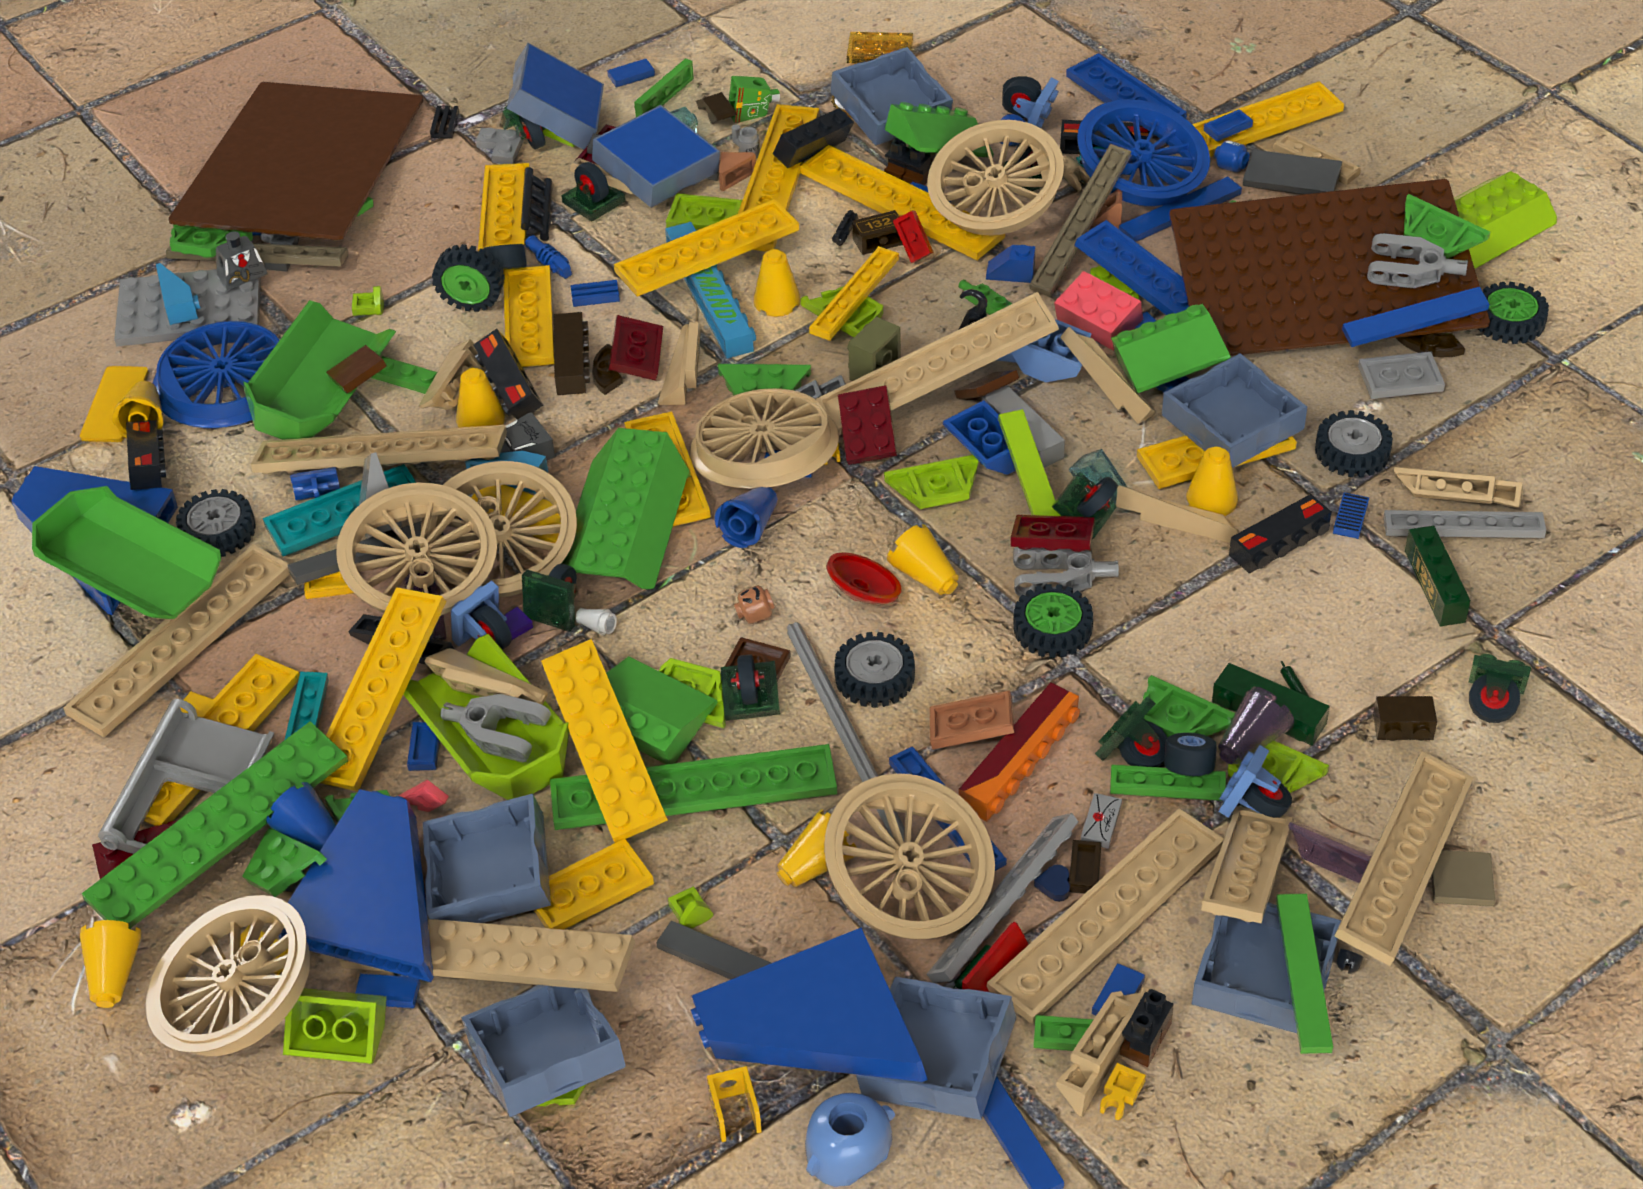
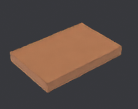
M1010 690L930 707V743L933 750L1014 733L1013 700Z

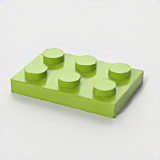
M676 193L666 219V228L692 222L696 230L702 229L738 214L742 200Z

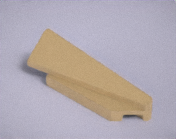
M689 322V324H685L681 329L658 405H686L687 388H697L701 324L699 322Z
M1070 327L1065 330L1060 338L1118 410L1125 407L1137 424L1156 413L1132 388L1094 339L1076 334Z
M471 339L449 351L418 407L422 409L435 407L450 410L457 405L462 373L470 368H482L475 357L478 353Z
M1394 467L1395 476L1403 483L1413 497L1484 504L1497 503L1513 508H1519L1523 496L1522 482L1496 480L1494 476Z
M451 648L428 656L424 661L436 675L442 676L448 685L456 691L479 697L504 694L542 705L548 696V693L540 688Z
M1142 987L1140 993L1123 995L1122 991L1112 992L1074 1048L1070 1060L1074 1064L1057 1080L1056 1087L1080 1117L1085 1113L1117 1058L1125 1040L1122 1032L1144 993L1148 992L1150 988Z

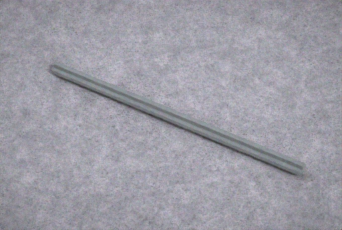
M798 622L789 624L787 626V634L862 782L877 777L878 775L802 626ZM876 809L888 833L893 838L884 810ZM893 811L904 842V826L897 812Z

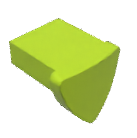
M373 286V292L353 294V316L382 315L384 299L381 286Z
M694 886L668 898L669 907L679 920V924L690 929L707 922L713 917V912L705 904Z

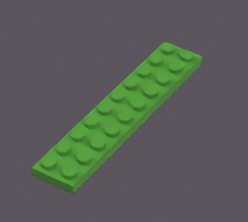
M311 721L85 890L82 893L83 899L103 920L123 921L129 923L128 929H131L267 824V815L271 818L274 813L270 808L286 790L293 786L297 789L304 787L302 782H308L314 788L348 762L347 755Z
M829 744L646 767L666 816L837 794V784ZM587 775L550 779L555 830L606 824Z

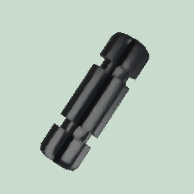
M849 210L844 215L836 233L832 237V241L838 246H841L846 241L847 235L852 230V221L858 219L857 213Z

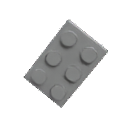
M1431 352L1359 359L1358 368L1371 399L1444 391L1445 383Z

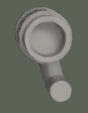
M733 125L732 140L739 147V152H753L757 159L760 153L757 130L753 127H744L740 130V125Z

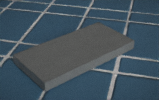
M1253 149L1243 178V186L1299 194L1335 191L1342 169V161Z

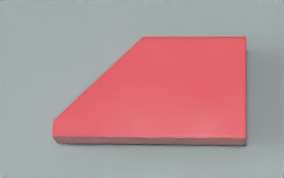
M425 780L399 795L405 798L410 805L418 806V810L431 812L442 806L449 797L429 780Z

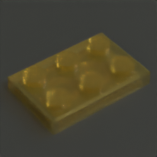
M850 32L847 63L868 62L881 55L908 47L912 52L913 33Z

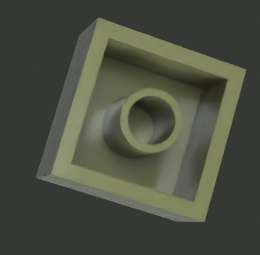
M876 316L869 324L863 327L862 331L850 339L847 346L849 351V380L854 381L901 358L899 326Z

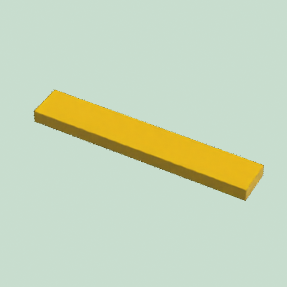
M878 246L810 325L809 334L830 341L899 260V253Z

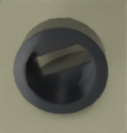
M1340 949L1337 956L1338 968L1343 971L1345 965L1350 966L1348 974L1355 973L1361 966L1363 956L1349 950Z

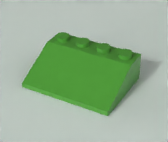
M900 102V105L891 104L885 130L920 152L938 153L953 137L970 127L978 125L976 118L968 114V110L956 107L955 110H950V108L945 106H937L936 109L926 104H919L917 107L907 102ZM986 146L972 151L977 157L989 158ZM990 147V151H991L992 158H993L994 153H993V151H992V149H991V147Z
M1203 304L1192 305L1184 311L1168 314L1163 319L1155 322H1146L1139 328L1131 331H1122L1117 336L1111 338L1118 363L1137 393L1231 358L1210 313Z
M629 656L606 673L638 750L664 764H674L705 722L708 714L710 715L718 703L716 699Z

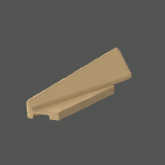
M1118 485L1116 507L1141 513V521L1230 543L1231 537L1239 532L1238 529L1230 525L1222 514L1158 499L1132 488Z

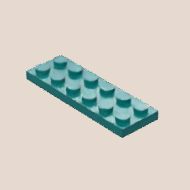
M405 464L383 472L389 488L402 484L416 483ZM362 480L263 518L264 526L282 557L339 535L347 518L359 506Z

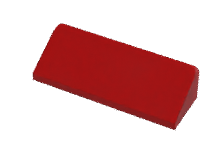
M1013 922L1007 927L964 978L962 989L989 992L987 982L1029 945L1018 923Z

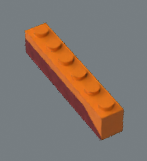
M1050 682L1014 724V733L1005 735L959 788V796L974 809L980 819L987 822L994 813L998 814L1001 811L1008 796L1014 795L1017 792L1020 782L1024 777H1029L1032 774L1035 764L1040 758L1044 759L1049 753L1051 745L1062 738L1067 726L1070 723H1075L1080 714L1078 695Z

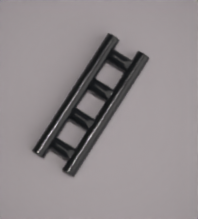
M527 167L524 172L521 229L528 230L531 227L540 232V239L542 241H547L550 228L552 180L550 178H545L544 180L537 178L533 175V169ZM534 185L535 187L541 189L543 191V195L533 190L532 186ZM532 199L542 204V209L532 204ZM531 213L541 218V223L531 218Z

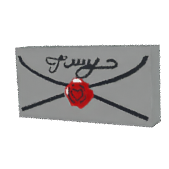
M1094 793L1081 840L1102 842L1101 847L1109 849L1122 806V799Z

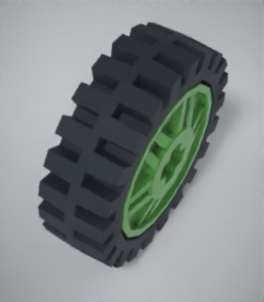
M462 244L460 248L458 245H454L452 249L449 247L445 252H442L432 273V284L436 286V293H441V299H448L447 303L452 306L455 303L457 304V309L461 310L463 306L465 311L469 312L471 308H473L474 312H479L480 309L484 311L494 305L501 293L505 277L502 267H499L500 263L497 260L492 261L494 256L490 253L487 256L484 255L485 250L480 249L479 252L476 251V246L471 245L470 249H468L467 245Z
M1500 282L1499 286L1496 283L1491 284L1490 288L1487 286L1482 291L1490 304L1487 310L1490 323L1487 328H1479L1478 330L1480 332L1484 331L1486 337L1493 335L1492 340L1498 341L1500 338L1502 343L1506 344L1508 340H1511L1512 344H1518V340L1521 343H1527L1528 339L1533 341L1545 329L1549 311L1548 302H1546L1544 296L1541 297V293L1538 290L1533 292L1534 288L1531 286L1526 289L1524 288L1525 284L1519 283V286H1515V282H1509V285H1506L1505 282Z
M1046 584L1045 589H1042L1041 585L1036 586L1035 592L1029 589L1026 591V596L1022 594L1019 597V602L1017 601L1015 604L1013 616L1014 634L1017 641H1021V646L1024 649L1028 647V651L1033 654L1038 650V656L1044 657L1046 653H1049V658H1055L1056 653H1059L1062 658L1066 657L1067 651L1073 655L1077 649L1082 650L1085 643L1088 644L1092 635V606L1086 597H1082L1081 592L1077 590L1073 593V588L1069 586L1065 590H1063V585L1059 584L1056 585V589L1052 588V584Z

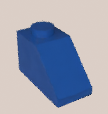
M1011 245L988 261L986 280L1030 283L1035 270L1036 246Z

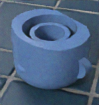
M842 1093L826 1099L815 1109L807 1127L805 1152L808 1164L806 1171L827 1185L833 1187L850 1186L887 1159L893 1140L890 1121L895 1117V1112L889 1106H881L872 1098L858 1093Z

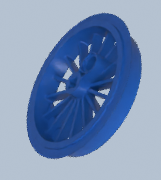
M1125 99L1104 103L1091 110L1083 118L1078 129L1077 141L1081 160L1090 178L1100 162L1099 158L1103 157L1110 144L1131 151V157L1121 175H1131L1129 180L1127 181L1119 177L1110 192L1112 194L1117 189L1121 190L1122 201L1131 204L1162 206L1174 202L1198 187L1205 179L1210 167L1209 150L1200 132L1178 113L1152 102ZM1123 122L1133 123L1135 141ZM1114 124L1121 136L1106 125ZM1139 125L1150 131L1147 140L1141 139ZM1099 131L1110 140L1097 136L1094 133ZM1153 134L1160 138L1154 144L1150 142ZM1092 144L1098 145L1105 149L1093 148ZM1164 144H1168V145L1170 146V147H1166V148H1161V149H1159V148H1160L1161 146H1163ZM1178 153H1179L1182 157H1179V156H1168V155H1173V154H1178ZM1177 166L1191 167L1192 172L1179 168ZM1138 168L1140 173L1141 185L1132 183V180ZM1146 174L1155 187L1147 185ZM1172 175L1177 176V177H1179V178H1182V179H1184V180H1182V181L1180 182V181H1178L1176 178H1174ZM1159 178L1169 184V186H1164Z
M240 321L212 323L183 334L165 349L157 364L153 384L158 391L162 412L179 423L200 428L230 427L251 421L252 416L247 398H241L234 383L237 382L244 387L243 382H249V379L253 377L265 361L264 359L268 357L279 342V338L262 326ZM228 343H234L230 351L227 353ZM245 343H249L246 347L241 349ZM222 344L220 358L213 348L214 345ZM208 347L213 358L201 350ZM190 355H193V356L197 357L198 359L190 358L189 356H190ZM217 386L216 403L203 404L214 387ZM230 387L236 400L222 403L223 388ZM202 389L195 401L192 402L189 397Z

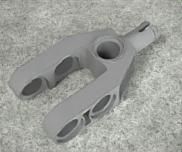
M1377 234L1373 237L1371 249L1375 253L1391 256V258H1415L1416 261H1419L1418 265L1385 261L1372 262L1368 267L1367 278L1374 284L1417 288L1440 282V277L1443 273L1466 276L1468 260L1446 259L1443 248L1421 237L1394 234ZM1383 243V244H1387L1388 246H1387V247H1381V246H1378L1377 244ZM1402 246H1409L1413 249H1403ZM1374 271H1381L1384 274L1378 275ZM1398 274H1407V275H1409V276H1408V277H1400V276H1398Z
M1015 547L1013 550V563L1019 569H1066L1063 573L1037 572V574L1019 575L1014 580V590L1018 596L1022 594L1026 596V591L1029 589L1035 592L1036 586L1041 585L1042 589H1045V585L1049 582H1057L1059 585H1063V590L1069 586L1073 588V593H1075L1077 590L1081 592L1091 588L1092 580H1095V577H1119L1118 560L1094 561L1091 551L1088 550L1075 552L1070 549L1049 551L1044 548L1023 550ZM1028 554L1031 558L1024 560L1020 559L1019 556ZM1047 554L1057 555L1054 559L1045 558ZM1025 582L1033 584L1027 588L1020 586V584Z
M504 694L471 699L466 707L446 702L444 707L449 709H441V718L460 723L467 736L484 753L518 762L527 761L532 752V745L520 737L495 731L498 721L501 718L509 717L521 720L527 725L533 723L543 726L547 724L551 716L550 710L542 704Z

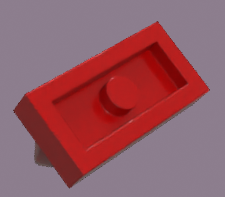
M915 210L893 220L911 263H915L934 253Z

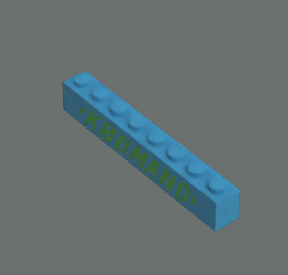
M692 222L665 228L666 243L697 230ZM717 264L684 277L725 357L728 359L754 352L753 341H756L755 331L753 327L749 328L746 314L741 313L737 298L733 299L731 287L729 284H725L724 275L721 270H717Z

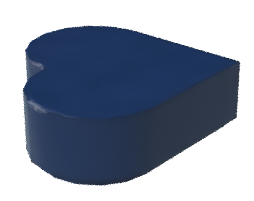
M1053 865L1034 880V886L1050 899L1058 902L1064 901L1069 897L1070 893L1069 871L1063 865Z

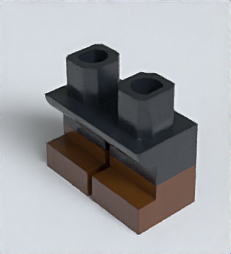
M896 138L891 143L890 150L885 154V157L888 158V166L884 169V172L909 184L915 182L925 185L928 182L931 156L913 147H906L905 142Z
M1149 989L1148 992L1144 993L1122 1032L1125 1040L1120 1048L1121 1056L1146 1067L1149 1066L1172 1024L1174 1003L1167 1001L1165 994L1153 989Z

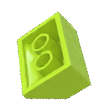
M304 988L296 1004L285 1017L283 1055L374 1063L385 1026L387 996Z

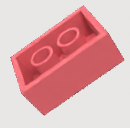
M1085 271L1054 302L1057 320L1091 333L1090 338L1113 351L1114 347L1111 338L1117 336L1122 331L1133 330L1143 320L1140 300Z

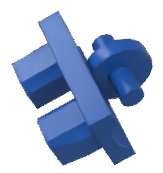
M336 467L309 472L304 471L290 475L295 500L317 498L340 489Z

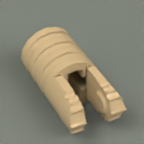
M1065 155L1063 156V178L1079 192L1082 190L1079 181L1082 179L1085 183H1088L1090 177L1071 156Z

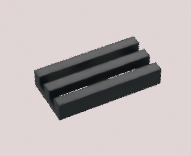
M441 106L436 107L430 130L431 138H453L459 115L458 106H454L453 109H450V106H445V109H442ZM450 115L451 119L447 133H444L445 128L447 126L448 116Z

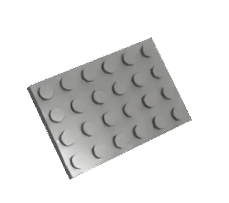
M217 269L174 273L190 286L192 295L198 296L200 309H196L198 319L172 325L169 323L164 306L158 275L120 279L114 338L116 347L174 341L193 329L217 322L240 321L259 325L261 277L226 290L217 277Z

